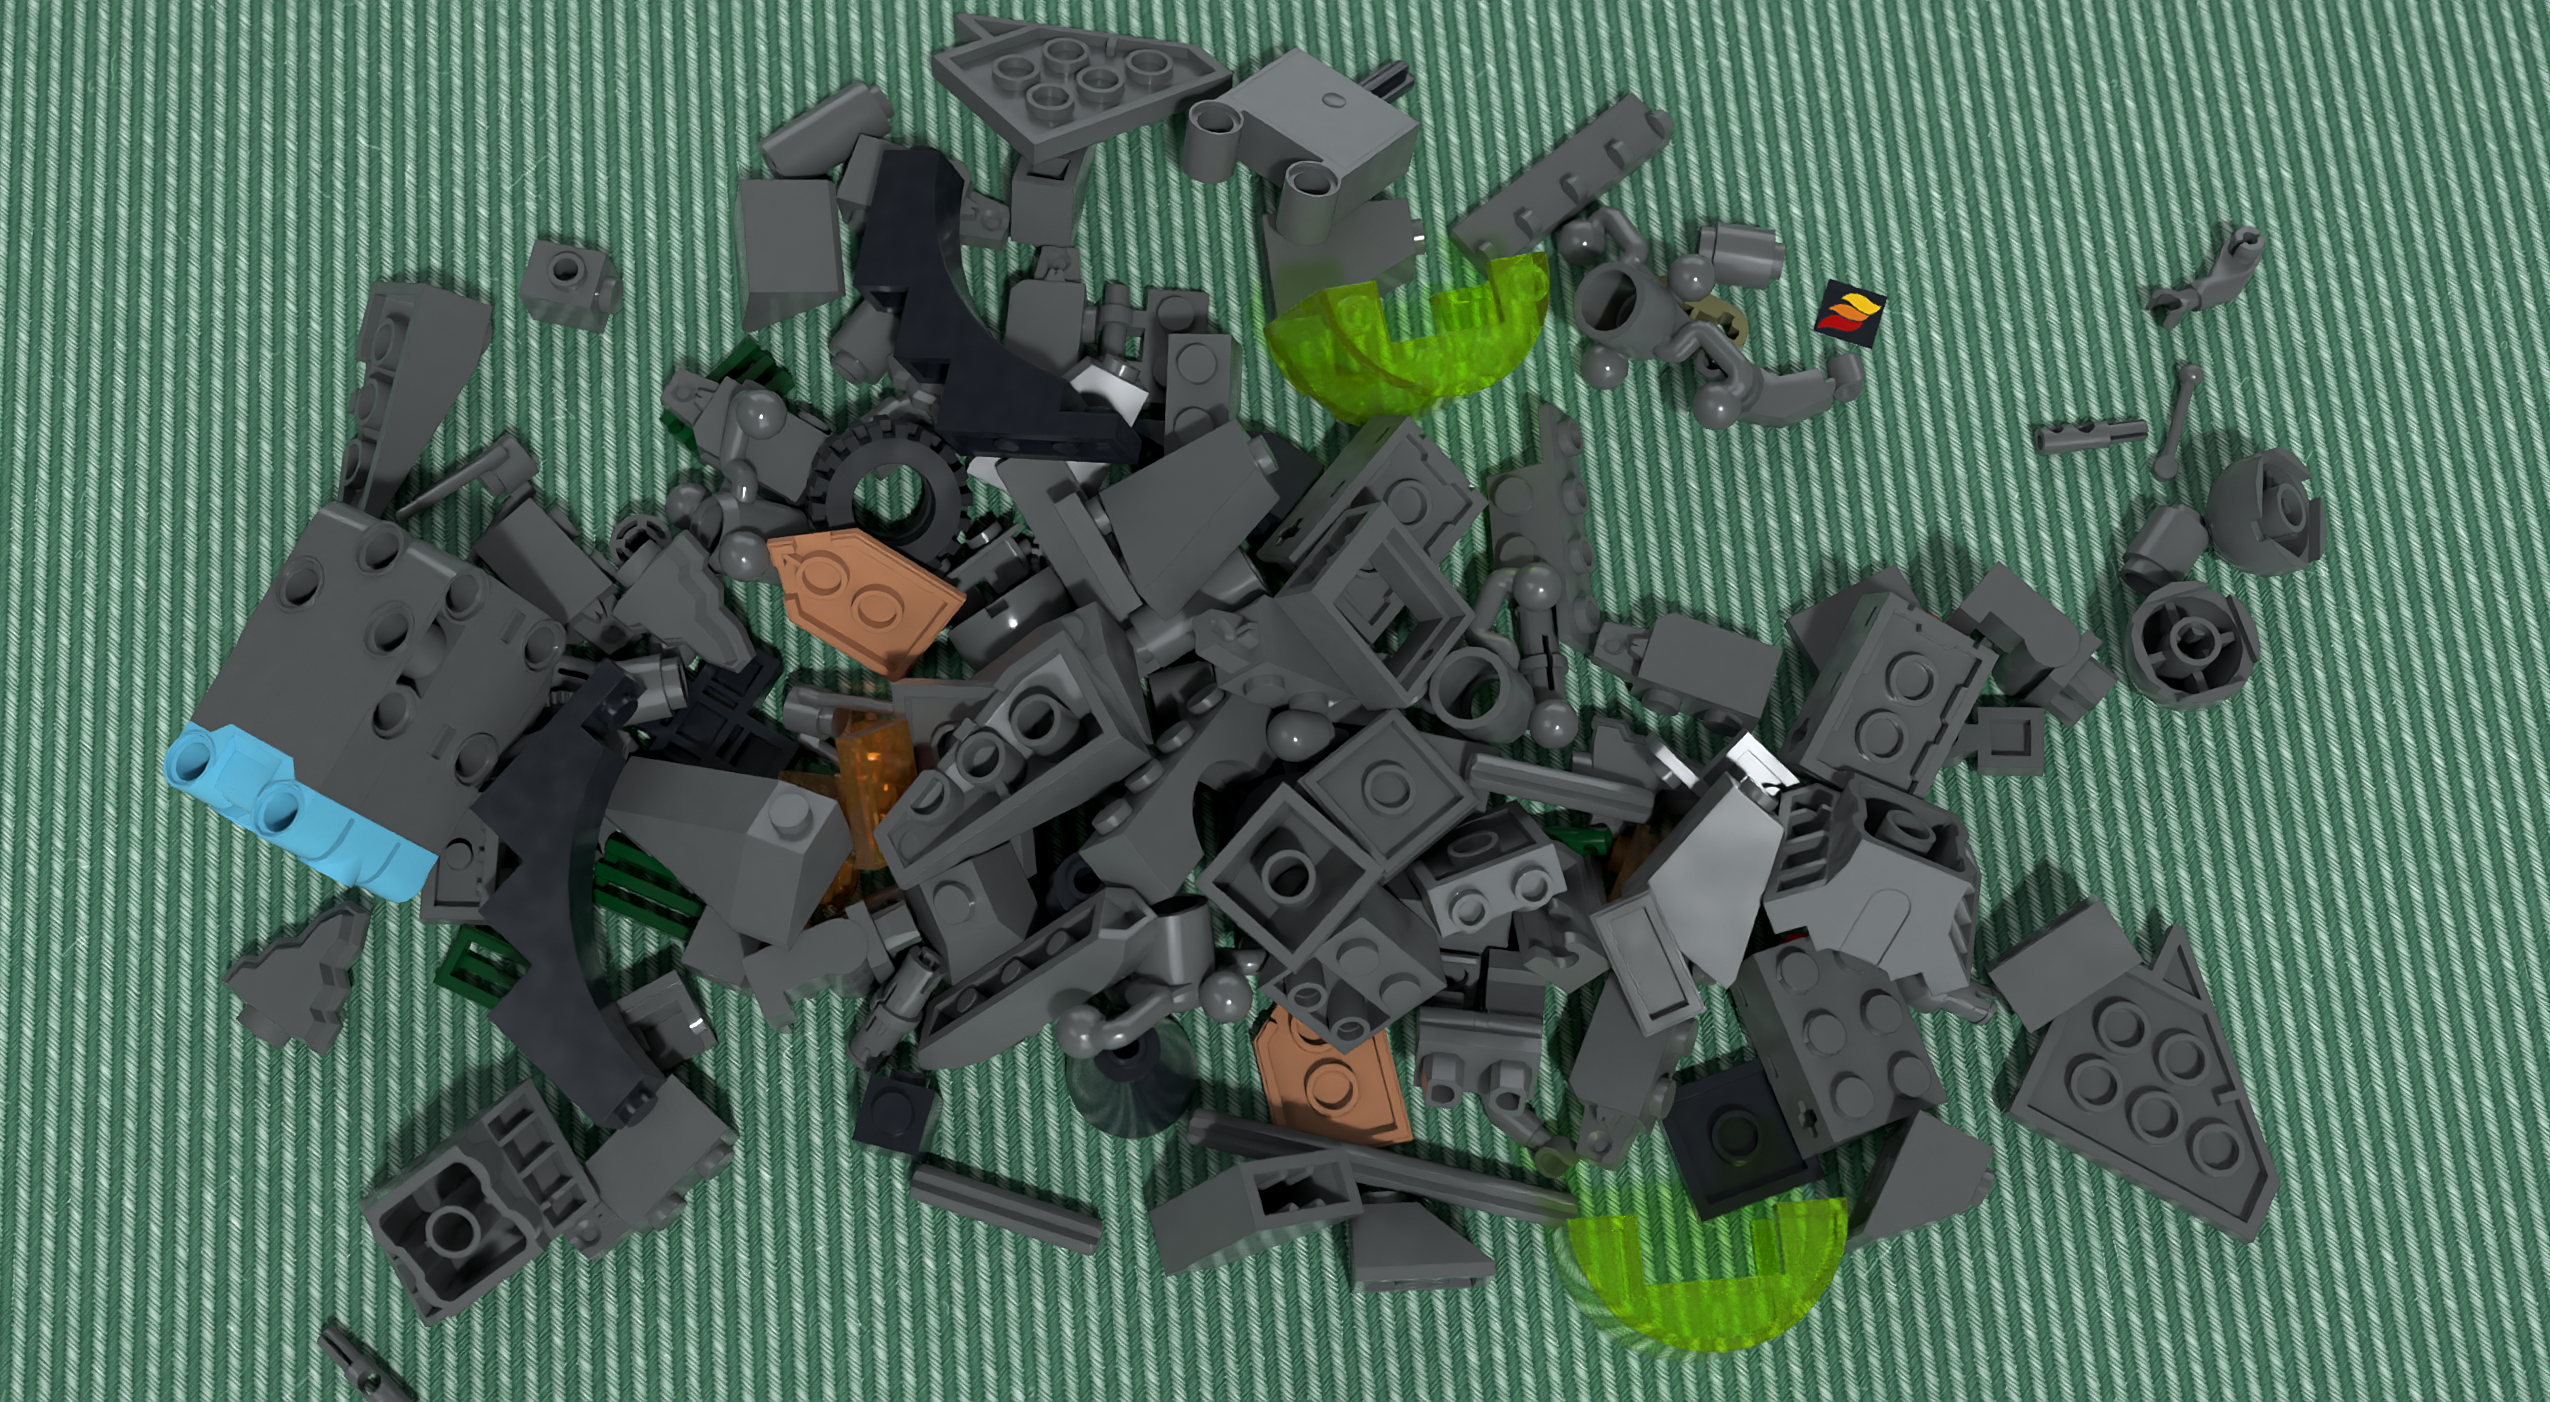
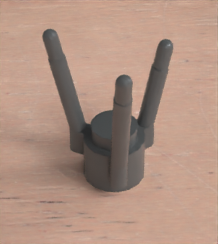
M505 434L477 456L476 459L416 494L411 503L397 511L396 518L402 522L407 521L472 480L477 479L483 488L495 499L504 492L509 496L478 539L479 541L536 493L528 481L539 473V469L526 451L510 435ZM471 549L464 561L477 566L481 559Z
M803 681L797 682L787 695L782 715L784 727L789 731L800 734L798 744L801 748L821 755L883 796L897 803L902 797L901 790L826 742V739L830 736L839 737L844 732L849 720L850 710L893 715V700L845 694Z

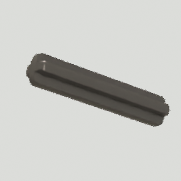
M1472 753L1465 770V783L1471 788L1641 824L1647 823L1650 820L1655 802L1654 792L1650 789L1484 753Z
M919 1164L910 1183L909 1195L916 1201L1087 1256L1095 1254L1102 1238L1103 1223L1099 1219L928 1164Z

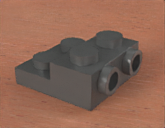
M1517 799L1486 810L1485 814L1478 813L1465 818L1404 868L1419 891L1427 916L1442 938L1451 934L1459 936L1472 934L1484 928L1489 920L1514 910L1518 912L1535 910L1545 905L1552 896L1568 890L1554 843Z

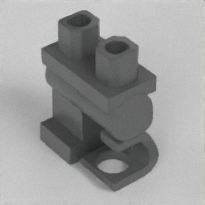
M2000 561L1993 566L1945 622V624L1967 637L1975 628L1984 634L1979 644L1988 649L1991 648L1996 654L2000 655L1992 669L1994 682L2006 695L2022 699L2016 707L2045 708L2069 729L2087 711L2090 712L2096 707L2119 679L2092 657V654L2103 641L2088 629L2080 636L2077 627L2069 618Z
M862 900L844 908L849 919L836 918L827 920L802 931L790 951L771 945L739 959L763 1016L773 1031L778 1030L782 1034H794V1026L791 1023L799 1019L792 1003L805 997L808 1000L818 996V991L825 988L831 989L833 993L841 998L854 1000L868 995L874 990L878 982L881 987H887L897 973L895 969L901 967L900 965L911 947L919 946L921 950L925 947L905 901L902 900L870 915Z
M1490 949L1482 996V1011H1474L1481 956L1440 952L1442 963L1457 964L1466 970L1467 975L1461 981L1447 983V987L1416 1007L1418 1015L1415 1032L1413 1086L1422 1087L1424 1102L1428 1107L1452 1109L1454 1106L1461 1104L1462 1092L1488 1095V1108L1493 1110L1495 1114L1519 1117L1524 1112L1527 1099L1533 1100L1542 1055L1546 979L1523 965L1520 952Z

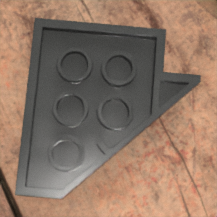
M968 13L955 15V36L965 45L932 55V77L1033 165L1052 161L1058 156L1092 144L1104 142L1108 138L1141 126L1154 124L1158 120L1189 110L1195 103L1200 101L1215 100L1232 89L1233 73L1198 45Z
M2176 923L2166 929L2148 969L2140 964L2136 965L2046 1024L2003 1113L2009 1119L2243 1244L2255 1241L2281 1183L2185 930Z

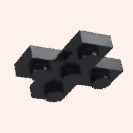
M755 646L753 648L757 655L740 673L707 662L693 683L687 680L690 699L689 707L676 709L674 717L631 725L655 739L643 758L785 782L804 754L803 749L799 744L753 719L784 672L785 668L782 662ZM639 653L636 658L643 657L644 655Z

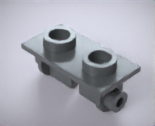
M996 520L966 541L972 551L954 565H951L947 558L940 560L943 566L932 574L967 594L966 601L943 630L948 626L954 629L988 604L987 600L975 586V583L982 578L985 579L996 596H999L1025 575H1029L1034 571L1031 565L1033 564L1031 563V558L1034 555L1032 554L1034 547L1026 538L1017 544L1011 537L1022 528L1019 522L1010 523L1002 528Z

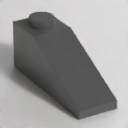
M1097 144L1083 147L1058 156L1052 161L1033 165L1021 154L1012 179L1011 241L1032 244L1038 248H1042V246L1072 247L1083 213Z

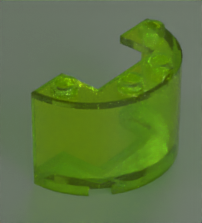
M1546 250L1489 260L1485 263L1489 281L1482 285L1438 292L1430 297L1429 303L1437 335L1391 343L1376 280L1317 290L1262 329L1274 360L1291 385L1303 397L1309 395L1319 404L1331 410L1330 416L1359 427H1363L1372 416L1409 415L1418 424L1502 380L1516 369L1529 354L1542 330L1549 303L1550 274Z
M1847 1197L1776 1203L1772 1206L1773 1218L1750 1220L1749 1228L1755 1277L1645 1285L1637 1214L1566 1219L1550 1236L1552 1254L1560 1278L1575 1305L1599 1331L1628 1350L1661 1361L1675 1363L1716 1361L1778 1337L1802 1320L1817 1303L1825 1289L1830 1286L1844 1252L1848 1224Z

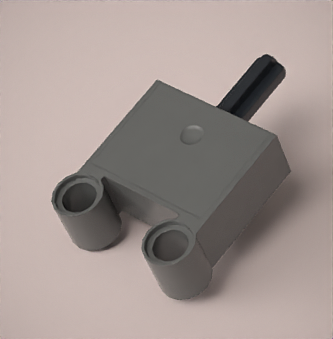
M1295 47L1217 99L1203 100L1195 103L1190 108L1180 165L1183 172L1190 178L1202 183L1217 184L1229 180L1234 175L1236 160L1282 188L1276 219V228L1279 234L1286 240L1298 245H1318L1326 241L1330 236L1331 227L1409 171L1420 122L1390 104L1413 88L1415 77L1409 72V64L1403 60H1398L1393 64L1388 63L1359 84H1356L1300 48Z

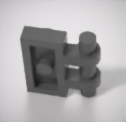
M1120 284L1109 285L1106 288L1105 305L1099 307L1097 327L1102 332L1100 356L1094 359L1103 363L1106 355L1109 354L1140 370L1137 381L1143 383L1149 392L1140 411L1165 413L1169 334H1207L1210 306L1209 293L1149 289L1147 311H1137L1129 308L1131 291L1129 287ZM1126 337L1144 338L1142 362L1125 359Z

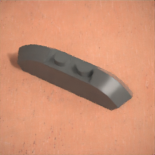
M1106 887L928 1002L917 1052L919 1069H953L990 1059L1025 1041L1026 1037L1035 1036L1045 1025L1060 1017L1069 1007L1085 1004L1090 997L1116 985L1139 966L1150 950L1156 933L1157 915L1134 889Z

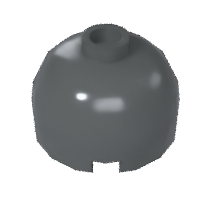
M2276 447L2246 456L2228 465L2210 487L2207 498L2206 515L2204 516L2206 524L2204 528L2210 535L2209 544L2216 548L2218 553L2235 569L2260 577L2282 576L2311 567L2308 563L2321 559L2325 551L2327 538L2325 509L2321 497L2309 500L2307 491L2302 484V481L2312 478L2307 467L2293 452Z
M1050 565L946 634L960 656L974 671L979 672L1037 627L1075 611V603L1052 565Z
M2198 580L2171 582L2152 592L2128 620L2121 645L2125 672L2137 691L2157 706L2180 713L2204 711L2233 697L2248 681L2253 664L2258 661L2260 652L2256 623L2242 602L2231 594L2225 598L2217 591L2207 589L2210 584Z

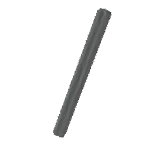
M1200 1107L1193 1109L1187 1126L1186 1139L1193 1145L1258 1160L1346 1147L1354 1178L1358 1183L1566 1231L1572 1229L1577 1217L1578 1198L1571 1193Z

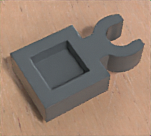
M1978 707L1977 724H1966L1964 722L1956 738V744L1951 747L1941 766L1943 768L1953 767L1960 764L1965 758H1977V775L2043 777L2044 708Z

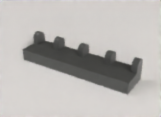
M1633 92L1452 228L1450 241L1480 274L1490 282L1668 146L1674 129L1671 117L1662 109L1653 114Z

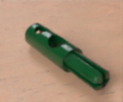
M1540 827L1550 840L1565 844L1581 856H1588L1590 854L1591 856L1609 857L1612 853L1613 836L1609 827Z

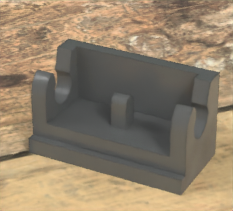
M1551 840L1554 843L1568 890L1552 896L1540 908L1526 912L1514 910L1512 913L1523 965L1570 994L1612 968L1589 917V911L1607 904L1597 859L1590 854L1583 857L1565 844Z
M2093 893L1984 964L1989 976L2031 1034L2144 960L2102 900Z
M676 970L615 1001L627 1028L646 1056L663 1074L719 1045L689 983Z

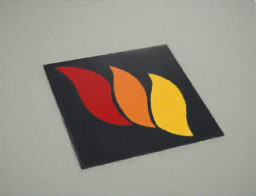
M1829 279L1813 332L1872 350L1888 297Z

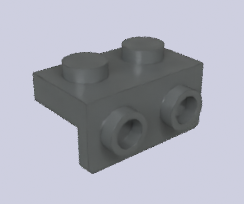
M482 793L476 794L470 806L482 795ZM470 806L430 870L421 890L419 919L423 924L491 925L478 910L516 870L515 867H508L510 847L470 809Z

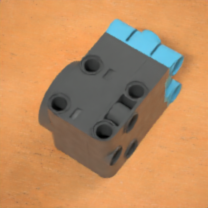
M340 501L329 503L322 507L309 523L241 632L234 650L179 738L169 747L163 763L165 780L172 787L210 805V808L220 815L256 833L258 837L296 855V858L301 862L350 888L355 884L391 902L400 903L408 901L423 888L430 870L483 782L493 772L500 754L509 749L524 733L528 735L537 722L549 695L553 668L561 659L566 647L567 637L565 628L560 622L499 582L483 569L413 536L394 522L382 521Z

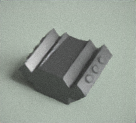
M1853 772L1842 793L1819 783L1782 793L1778 818L1785 829L1763 899V905L1775 934L1806 926L1816 952L1828 948L1844 952L1885 970L1890 981L1922 972L1932 997L1969 987L1982 873L1971 845L1966 844L1969 839V832L1960 822L1959 815Z
M529 1077L514 1085L493 1104L482 1108L457 1131L438 1145L432 1146L418 1155L396 1175L385 1179L357 1204L371 1228L375 1241L382 1248L421 1321L427 1327L439 1323L447 1316L451 1319L545 1251L552 1240L576 1224L601 1200Z

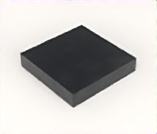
M1760 1058L1676 1087L1675 1098L1665 1119L1657 1117L1658 1125L1698 1225L1817 1182L1826 1177L1817 1155L1802 1159Z

